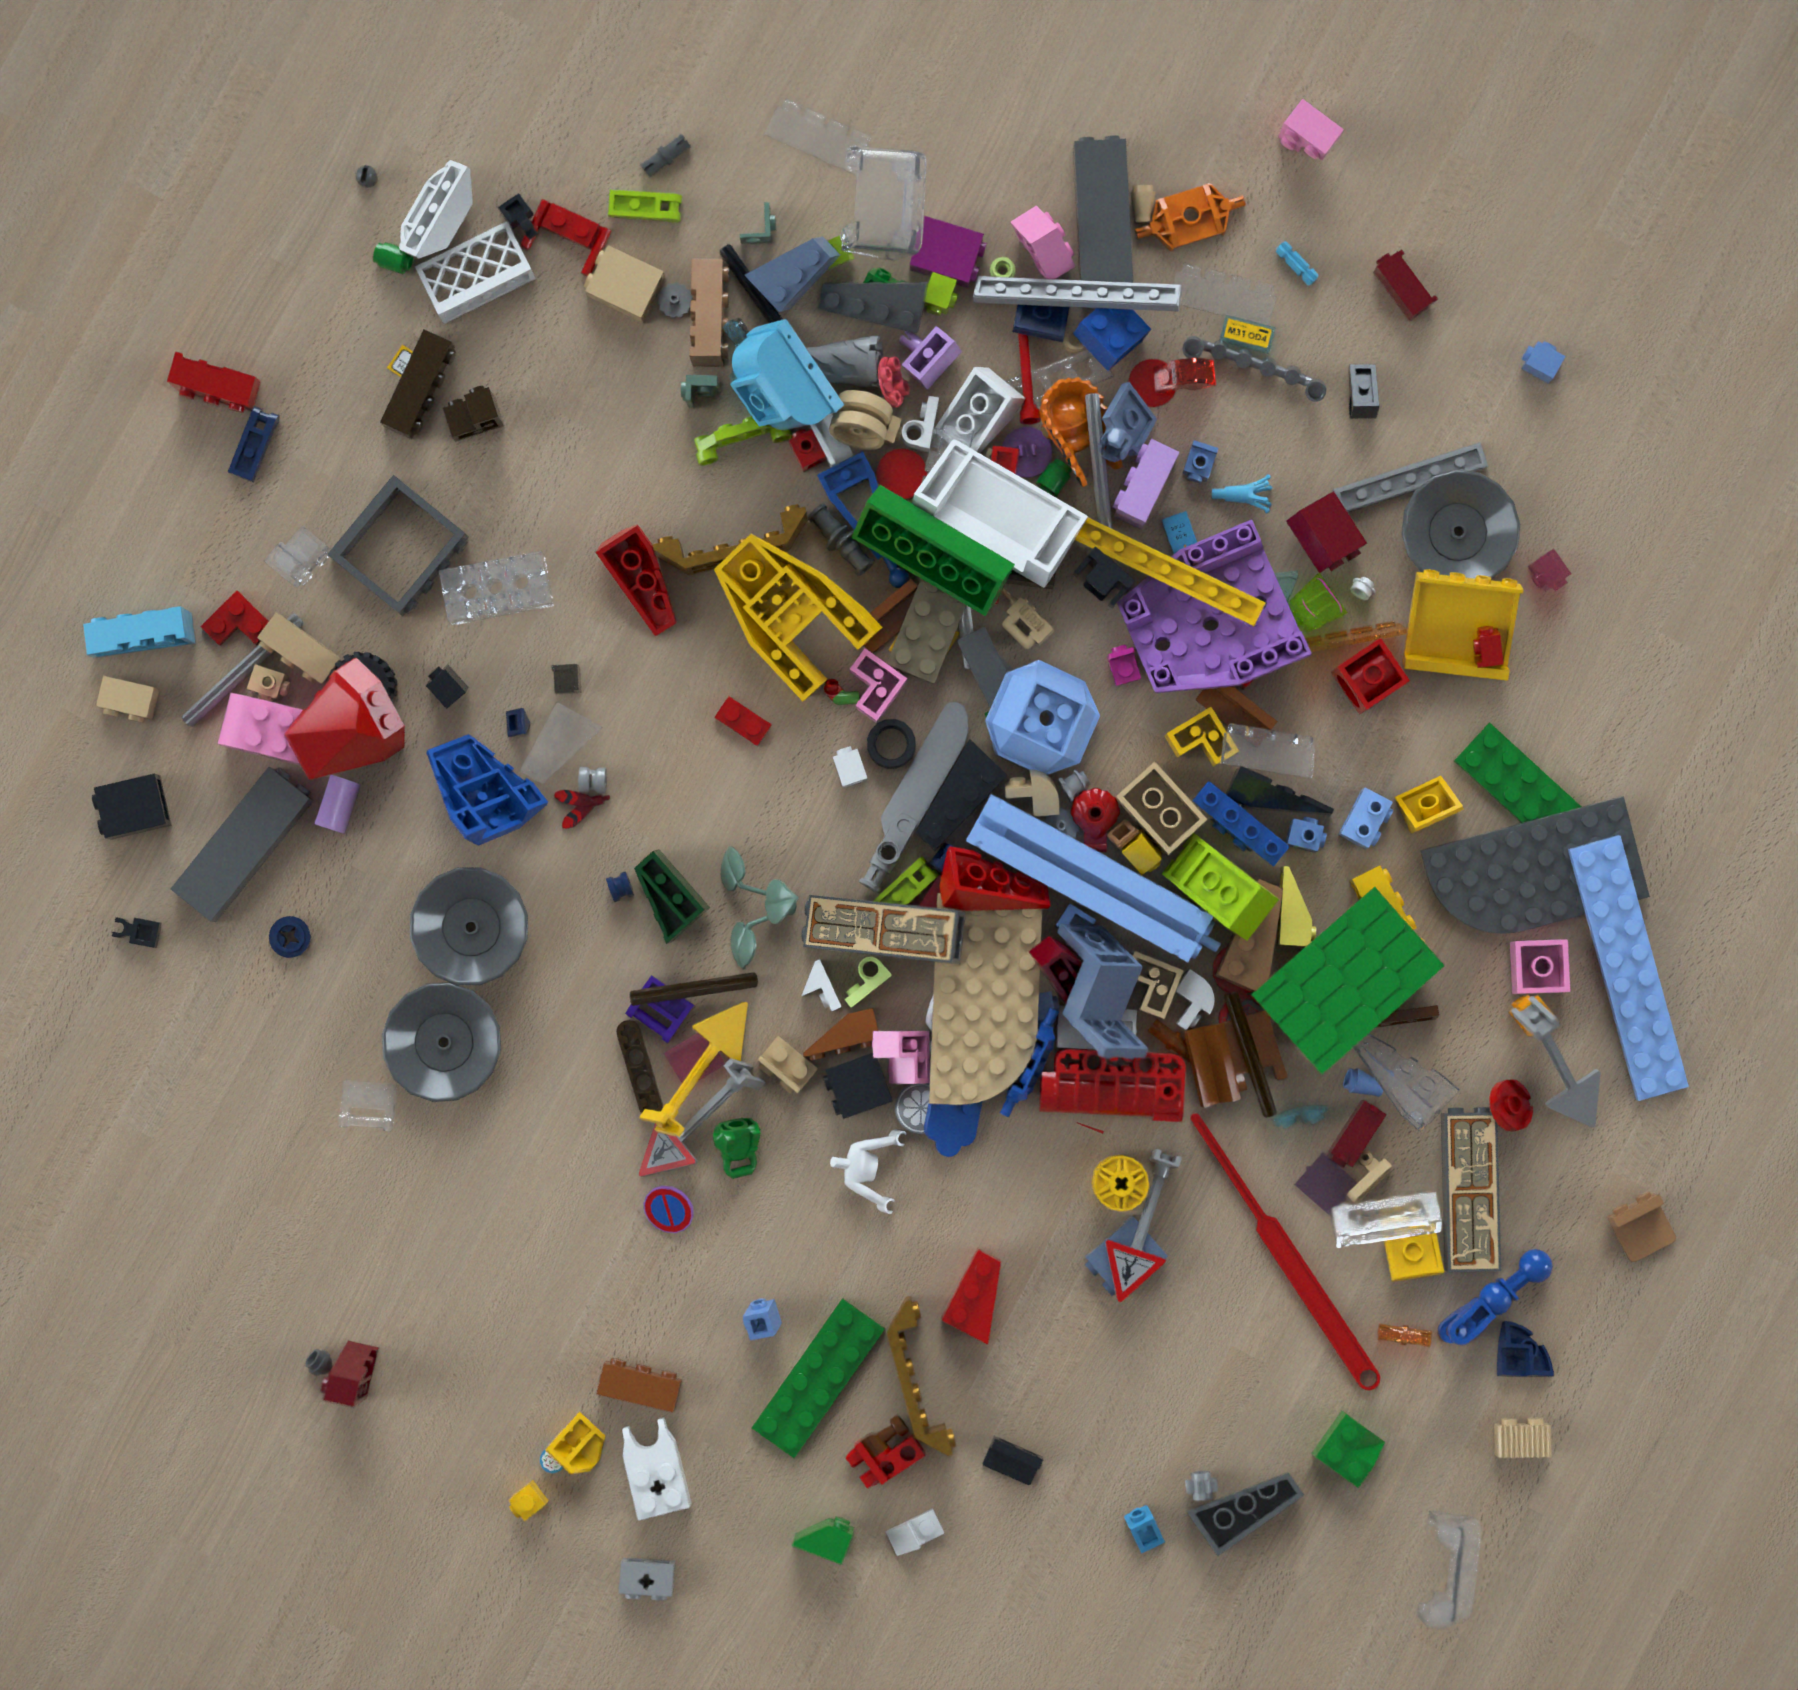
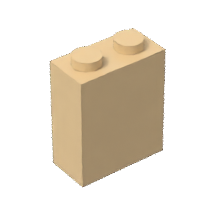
M607 245L606 250H601L597 256L595 264L598 266L594 274L590 273L585 281L584 287L586 288L587 297L643 323L665 279L664 271Z

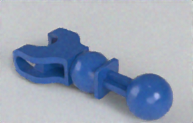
M1538 1249L1525 1252L1519 1260L1518 1271L1507 1280L1497 1278L1495 1282L1485 1285L1479 1297H1474L1439 1324L1438 1335L1440 1339L1446 1343L1465 1345L1473 1340L1497 1315H1502L1508 1311L1512 1301L1519 1299L1515 1293L1528 1282L1540 1283L1549 1278L1553 1269L1552 1260L1549 1255Z

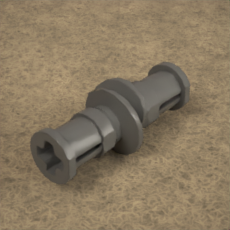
M826 504L819 505L809 514L807 519L809 522H814L822 531L823 536L829 539L826 545L827 550H838L841 556L856 570L855 574L861 576L873 566L875 560L869 558L860 548L861 546L853 540L851 536L854 530L847 533V525L842 526L838 520H835L826 510Z

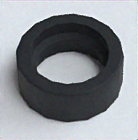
M885 719L878 722L870 730L867 738V751L871 759L878 766L886 769H897L906 765L912 759L916 749V741L912 729L905 722L897 719ZM887 729L900 731L907 741L905 752L896 759L882 757L876 748V740L879 734Z

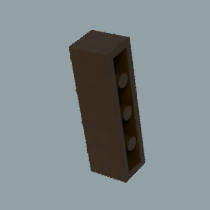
M423 329L380 421L383 427L411 440L414 434H419L424 422L421 419L425 411L429 412L434 403L433 393L436 387L440 388L445 379L443 372L447 364L451 365L455 358V346L451 341Z

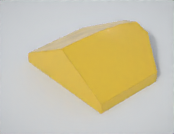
M578 1412L554 1438L545 1451L571 1475L590 1472L600 1460L605 1435L581 1412Z

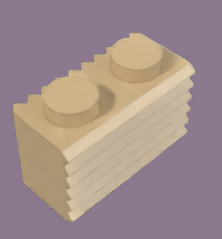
M1502 1418L1501 1423H1494L1495 1455L1498 1458L1551 1457V1425L1543 1423V1418H1527V1423H1517L1515 1418Z

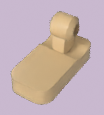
M1363 1151L1360 1155L1359 1162L1366 1167L1369 1173L1347 1194L1355 1204L1360 1202L1393 1170V1166L1385 1158L1379 1163L1369 1151Z

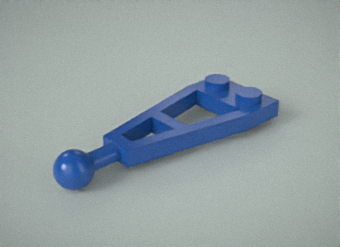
M863 451L817 474L829 500L853 530H855L858 522L837 495L866 480H869L872 494L878 488L875 474ZM869 548L877 560L884 559L890 571L889 582L893 587L900 588L909 581V574L905 569L899 568L896 563Z

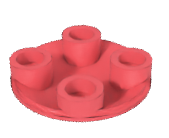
M896 356L891 358L883 357L878 365V380L881 392L885 400L893 408L900 407L904 401V396L910 393L909 384L906 380H903L900 371L901 364Z

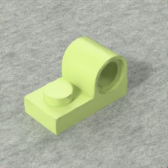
M866 957L859 963L858 973L865 984L860 986L857 983L846 991L848 997L845 1001L851 1008L892 976L888 969L875 957ZM867 962H874L878 966V972L873 977H868L863 972V967Z

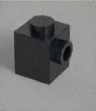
M448 664L443 669L440 666L435 668L428 675L430 680L426 684V687L446 709L463 696L469 688Z

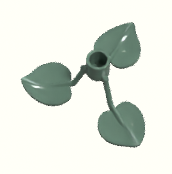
M728 846L721 864V880L724 887L729 891H734L738 886L741 889L766 896L765 910L767 911V916L748 922L746 926L743 922H737L731 933L730 944L733 957L742 969H746L756 951V938L751 928L768 920L773 924H778L787 915H793L796 911V902L799 897L791 892L779 879H773L766 891L745 885L741 881L745 876L743 859L734 847Z

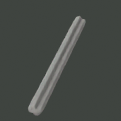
M1092 393L1085 396L1097 519L1099 523L1113 529L1106 459L1102 456L1105 449H1103L1102 453L1098 451V443L1103 436L1100 399L1097 393Z
M292 614L287 618L299 628L303 625V621L296 614ZM258 645L182 715L183 721L190 727L194 726L253 671L255 664L260 665L271 653Z

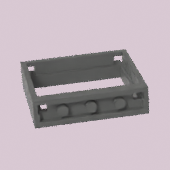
M393 475L327 555L400 615L404 616L405 613L409 614L413 608H416L418 605L416 600L422 593L427 594L435 584L434 578L439 573L443 574L450 567L451 562L449 560L455 553L460 554L464 550L463 547L468 543L466 541L468 536ZM401 491L454 535L400 601L397 602L345 560V557Z

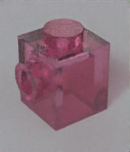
M1554 548L1528 566L1533 574L1531 576L1533 582L1539 589L1543 588L1545 592L1550 588H1553L1554 591L1558 590L1568 583L1565 578L1571 575V572Z

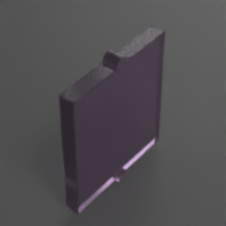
M1322 1152L1311 1166H1306L1305 1173L1294 1185L1330 1215L1341 1201L1344 1202L1346 1200L1345 1196L1357 1182Z

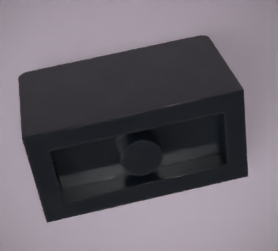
M994 1435L983 1460V1466L1026 1485H1031L1037 1469L1041 1467L1043 1457Z

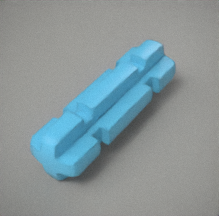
M1284 241L1277 247L1276 253L1281 258H1285V262L1298 276L1301 275L1302 280L1310 286L1318 279V273L1313 268L1310 269V265L1296 251L1293 252V247Z

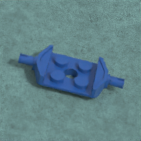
M1049 1007L1044 1021L1039 1024L1036 1038L1042 1042L1041 1044L1035 1043L1031 1056L1033 1059L1030 1067L1026 1066L1019 1077L1022 1084L1019 1085L1014 1082L1009 1086L1006 1094L1007 1099L999 1112L1002 1115L1010 1117L1015 1103L1018 1104L1019 1101L1027 1100V1095L1033 1092L1035 1083L1046 1064L1050 1052L1054 1048L1053 1041H1055L1052 1025L1059 1011Z

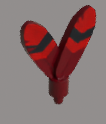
M564 789L554 793L558 801L576 806L564 817L562 822L564 829L575 827L595 806L605 804L604 801L611 798L609 795L603 796L602 794L590 797L583 793Z

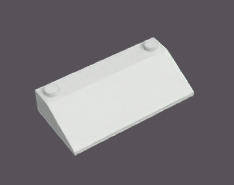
M955 439L951 441L917 489L912 504L1015 564L1012 570L1043 588L1046 587L1088 517Z

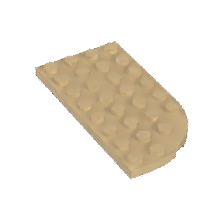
M941 893L937 894V908L957 910L942 907ZM1042 909L963 911L966 912L960 965L935 962L929 1104L964 1105L987 1100L1007 1089L1026 1068L1037 1039L1040 968L1028 951L1041 942Z

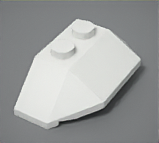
M450 160L444 168L438 170L427 180L402 223L401 243L399 246L401 251L421 258L448 248L473 204L470 168Z

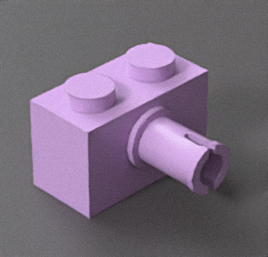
M937 326L924 340L908 331L904 333L909 339L902 334L899 340L901 344L912 351L902 366L911 377L927 390L962 352L956 342Z

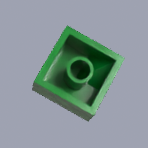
M1341 1411L1312 1451V1454L1359 1488L1373 1469L1385 1441L1344 1411Z

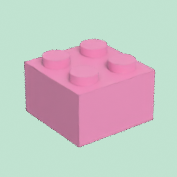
M1568 939L1510 942L1512 994L1570 992Z

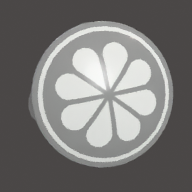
M930 1083L909 1084L902 1089L896 1099V1117L899 1123L912 1133L925 1134L924 1123L929 1103Z

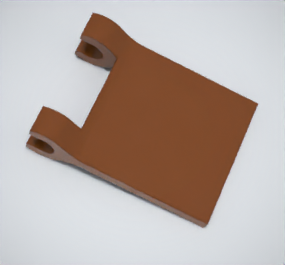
M1262 1010L1245 1015L1262 1067L1272 1066L1275 1079L1277 1080L1288 1078L1269 1014ZM1232 1020L1222 1022L1224 1023L1239 1092L1248 1090L1243 1074L1249 1073Z

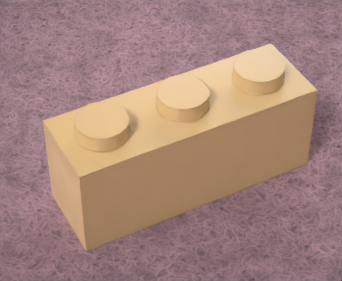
M275 612L257 637L261 640L259 645L271 654L274 650L283 656L281 658L283 663L292 669L295 666L304 671L302 676L313 684L317 681L322 684L330 674L331 669L335 667V663L340 660L337 654L278 612Z

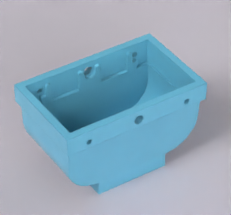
M787 319L754 327L746 334L747 338L735 349L732 357V368L737 378L730 385L759 427L771 425L778 430H788L820 422L828 414L836 413L844 406Z

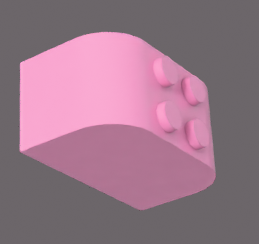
M231 693L218 744L226 748L301 766L284 733L303 710Z

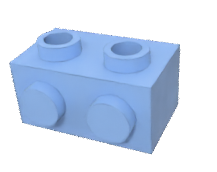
M1367 788L1361 789L1338 835L1363 849H1368L1370 845L1375 846L1381 836V832L1378 830L1382 822L1387 823L1393 813V809L1390 808L1393 802Z

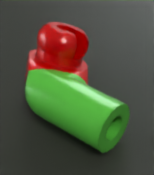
M833 678L825 682V694L834 704L847 705L858 703L859 691L845 692L838 684V681Z

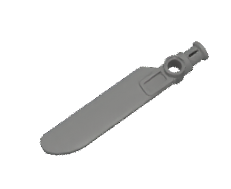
M950 702L943 708L882 814L881 823L885 837L869 862L871 866L866 875L859 880V883L876 893L880 892L881 889L879 887L885 876L891 874L896 863L899 861L965 745L968 734V716L963 705L957 702ZM886 847L892 848L896 853L895 857L891 860H885L881 856V851ZM878 871V874L876 875L875 879L872 881L873 877L875 876L876 872Z

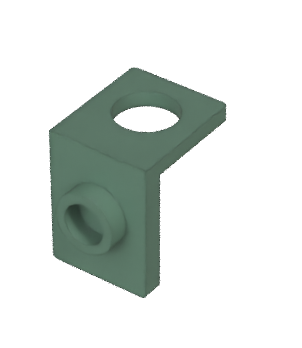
M764 202L765 233L740 234L741 244L772 243L771 231H776V217L770 214L769 202Z

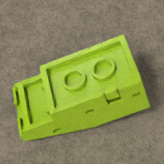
M1193 832L1186 843L1182 845L1185 849L1176 857V861L1171 859L1172 861L1162 872V875L1224 926L1248 941L1279 899Z

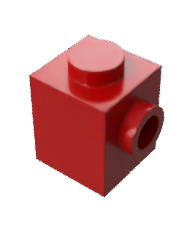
M801 429L791 435L792 439L789 440V445L803 472L826 461V456L812 429L808 431Z

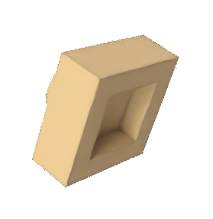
M891 416L890 423L886 427L885 445L888 446L893 444L894 441L899 440L903 428L900 426L901 418Z

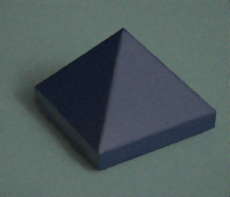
M524 708L506 711L508 737L526 734L530 720Z

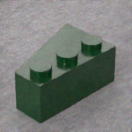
M660 849L652 851L634 867L646 898H648L654 911V917L662 930L666 944L673 942L710 909L709 905Z

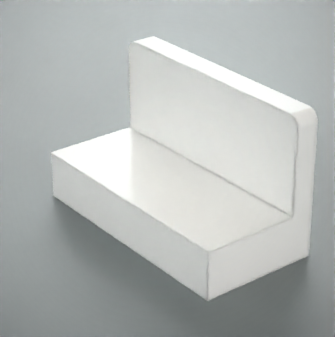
M832 413L828 414L820 422L809 425L826 456L830 468L854 456L848 445L837 441L830 434L829 426L833 417Z

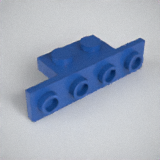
M1207 782L1192 800V802L1211 816L1210 820L1214 822L1212 827L1223 836L1226 833L1234 839L1232 843L1243 852L1246 849L1249 852L1254 851L1272 867L1276 865L1289 849L1288 844L1211 782Z

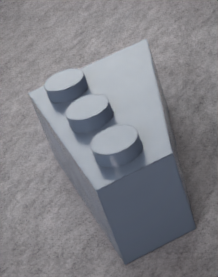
M824 237L813 238L745 274V276L779 312L790 310L839 258L840 254Z

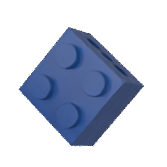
M1096 308L1079 323L1073 335L1109 371L1144 341L1151 328L1133 309Z

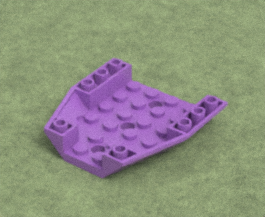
M1252 519L1182 548L1172 558L1259 600H1264L1267 605L1263 609L1255 627L1151 576L1144 579L1117 602L1155 693L1239 686L1312 655L1265 554L1262 541ZM1209 620H1215L1219 623L1218 627L1213 631H1207L1204 628L1205 623ZM1167 640L1170 642V647L1166 651H1159L1156 649L1157 643Z

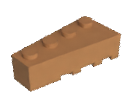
M692 259L691 295H693V300H691L690 313L693 325L690 326L692 347H690L689 356L693 367H724V359H728V343H724V334H728L729 322L728 318H724V308L729 307V294L724 292V283L729 282V268L724 267L723 259Z

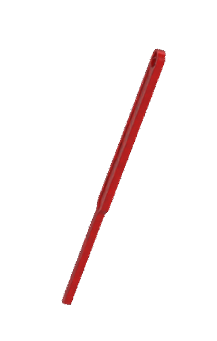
M1198 1113L1191 1114L1190 1120L1257 1219L1256 1232L1357 1384L1364 1390L1377 1388L1380 1383L1378 1370L1277 1218L1264 1213ZM1372 1370L1376 1374V1382L1372 1386H1364L1360 1382V1375L1363 1371Z

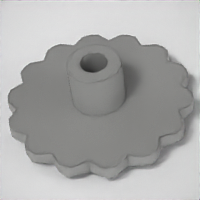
M677 282L667 284V287H663L661 292L658 293L659 299L657 304L660 306V311L664 312L665 316H671V318L682 317L683 314H687L691 300H693L690 290L686 289L685 285H680Z
M1060 808V815H1047V819L1044 820L1045 823L1073 838L1076 837L1079 827L1073 821L1070 813L1071 810Z

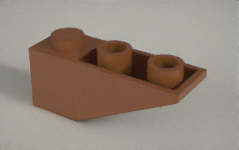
M873 1008L847 1014L803 1053V1056H809L810 1061L824 1058L827 1051L835 1050L837 1055L851 1051L850 1046L860 1044L861 1048L872 1046L873 1031H878Z

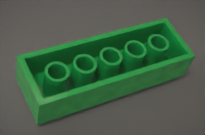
M879 485L867 500L851 536L853 539L984 616L988 614L998 600L1015 565L882 485Z

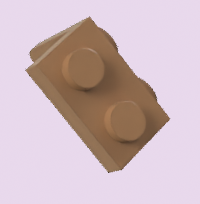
M1650 1191L1645 1192L1635 1198L1636 1202L1628 1206L1626 1203L1612 1210L1613 1214L1607 1216L1614 1233L1631 1262H1637L1676 1241V1235L1661 1208L1664 1202L1660 1194L1650 1193Z

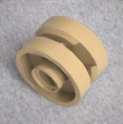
M858 390L841 392L839 398L844 406L833 415L829 426L830 434L837 441L853 448L864 450L881 448L887 434L886 427L890 423L893 413L892 406L883 398L869 392Z

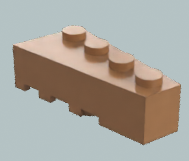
M1261 879L1256 881L1275 895L1279 901L1248 941L1233 932L1215 974V977L1252 993L1270 977L1283 893L1282 888Z

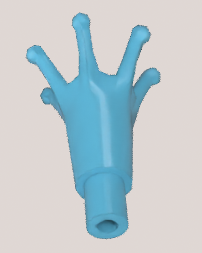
M1267 474L1263 479L1246 485L1227 486L1225 489H1212V499L1247 503L1264 510L1265 513H1269L1270 509L1262 504L1271 507V502H1268L1267 497L1257 496L1256 493L1272 489V486L1268 485L1269 481H1267L1271 476Z

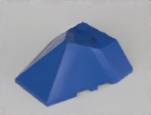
M468 734L429 749L427 756L450 820L466 840L479 846L520 829L548 804V801L528 778L523 780L513 772L514 768L508 763L506 765L502 764L493 757L495 753Z

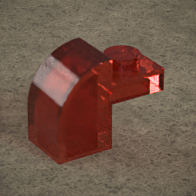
M1184 358L1172 360L1169 364L1153 367L1156 393H1166L1179 389L1195 391L1216 386L1214 361L1210 359Z

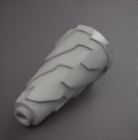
M880 336L862 337L855 340L839 341L806 348L829 382L880 388L879 380L877 379L878 365L883 358L882 342H878L880 341Z

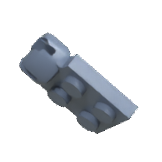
M1130 382L1121 384L1102 417L1106 431L1098 443V451L1102 453L1106 446L1102 456L1112 462L1119 461L1120 459L1124 460L1127 454L1129 456L1138 455L1157 421L1155 415Z

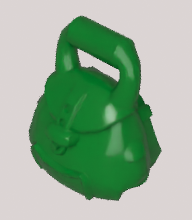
M741 1117L720 1122L714 1128V1146L720 1151L723 1158L724 1171L731 1179L752 1175L756 1169L757 1158L755 1152L758 1150L761 1129L759 1124L753 1121L752 1118ZM746 1158L750 1160L749 1165L730 1168L732 1161H741Z

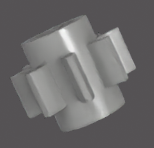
M1210 1471L1192 1472L1191 1479L1185 1480L1187 1494H1193V1500L1213 1499L1212 1492H1218L1216 1477L1211 1478Z

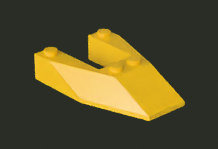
M750 534L714 569L750 646L802 701L810 697L828 679L792 640L821 612L829 618L857 650L883 628L863 606L826 575L753 534Z

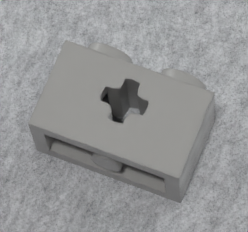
M623 1558L620 1567L619 1594H625V1598L640 1599L641 1595L651 1596L652 1600H667V1597H672L674 1592L675 1561ZM645 1574H649V1579L654 1580L648 1586L645 1585L644 1580H641Z

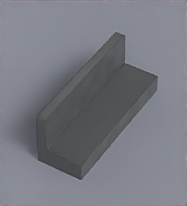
M982 627L958 639L957 643L991 708L1007 670L986 628Z

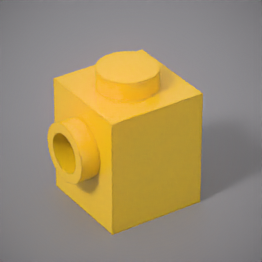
M1140 829V833L1122 847V853L1138 872L1143 875L1147 871L1152 872L1161 864L1162 854L1161 850Z
M532 1480L508 1501L511 1503L509 1508L518 1519L522 1517L526 1521L545 1506L549 1500Z

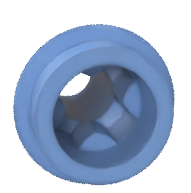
M1350 1068L1345 1075L1343 1087L1348 1089L1349 1093L1380 1097L1384 1090V1082L1375 1079L1359 1068Z

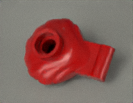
M1092 788L1083 791L1074 799L1070 813L1073 821L1084 831V844L1098 852H1107V830L1118 820L1120 808L1117 799L1108 791Z

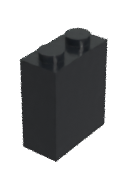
M154 773L94 787L95 794L92 795V802L95 810H99L100 820L97 821L98 829L105 839L112 840L172 826L160 775Z

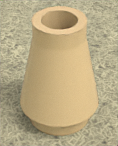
M1134 185L1133 192H1130L1136 223L1151 222L1156 192L1153 191V185Z

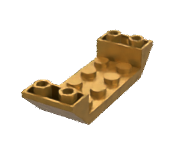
M799 504L787 506L784 508L785 512L780 513L785 533L779 534V531H772L764 534L762 540L784 552L789 551L808 520L806 508H800ZM666 536L658 539V543L653 544L657 557L687 575L715 569L738 546L729 547L728 543L720 544L713 547L714 551L704 553L703 550H696L688 553V557L684 558L682 546L678 538L673 539V536ZM746 538L739 540V544H741Z
M911 1296L905 1297L887 1329V1337L914 1436L944 1455L951 1456L953 1455L952 1448L956 1447L952 1428L947 1429L945 1423L929 1427L925 1408L919 1409L918 1402L922 1401L918 1383H912L911 1376L915 1375L911 1357L906 1358L904 1350H908L905 1334L898 1331L918 1326L917 1319L921 1318L918 1302H912Z

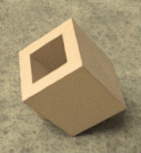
M255 664L247 689L258 693V699L273 702V699L281 701L283 696H287L291 682L288 681L289 676Z

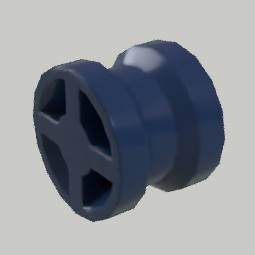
M626 871L620 873L616 878H606L614 902L620 901L621 897L634 896V891Z

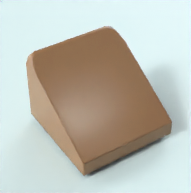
M1125 819L1106 836L1115 848L1121 849L1140 832Z

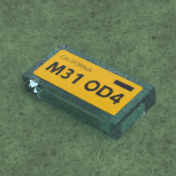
M1226 315L1219 340L1269 354L1276 327Z

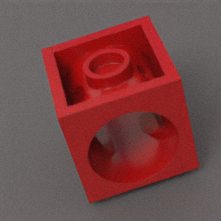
M1379 638L1331 671V674L1359 715L1410 682L1382 638Z

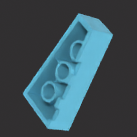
M181 606L158 611L149 610L136 615L121 614L117 615V618L108 620L106 617L93 618L91 623L83 624L87 655L93 658L196 644L192 613Z

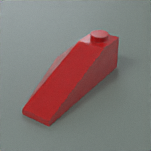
M637 524L623 529L601 543L595 553L654 636L676 624V617L653 545L640 526Z
M951 846L947 849L940 881L942 907L963 911L1048 909L1051 906L1048 886L1021 872L1016 874L1003 868L1002 863L997 861L994 864L981 858L980 853L973 850Z

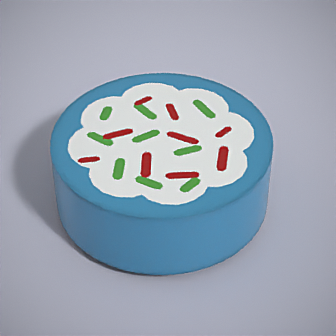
M545 1450L541 1453L540 1464L546 1472L557 1473L563 1469Z

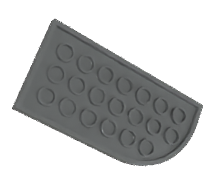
M1624 796L1420 850L1429 884L1442 906L1461 922L1485 932L1500 934L1516 933L1585 915L1568 849L1620 835L1638 900L1650 897Z

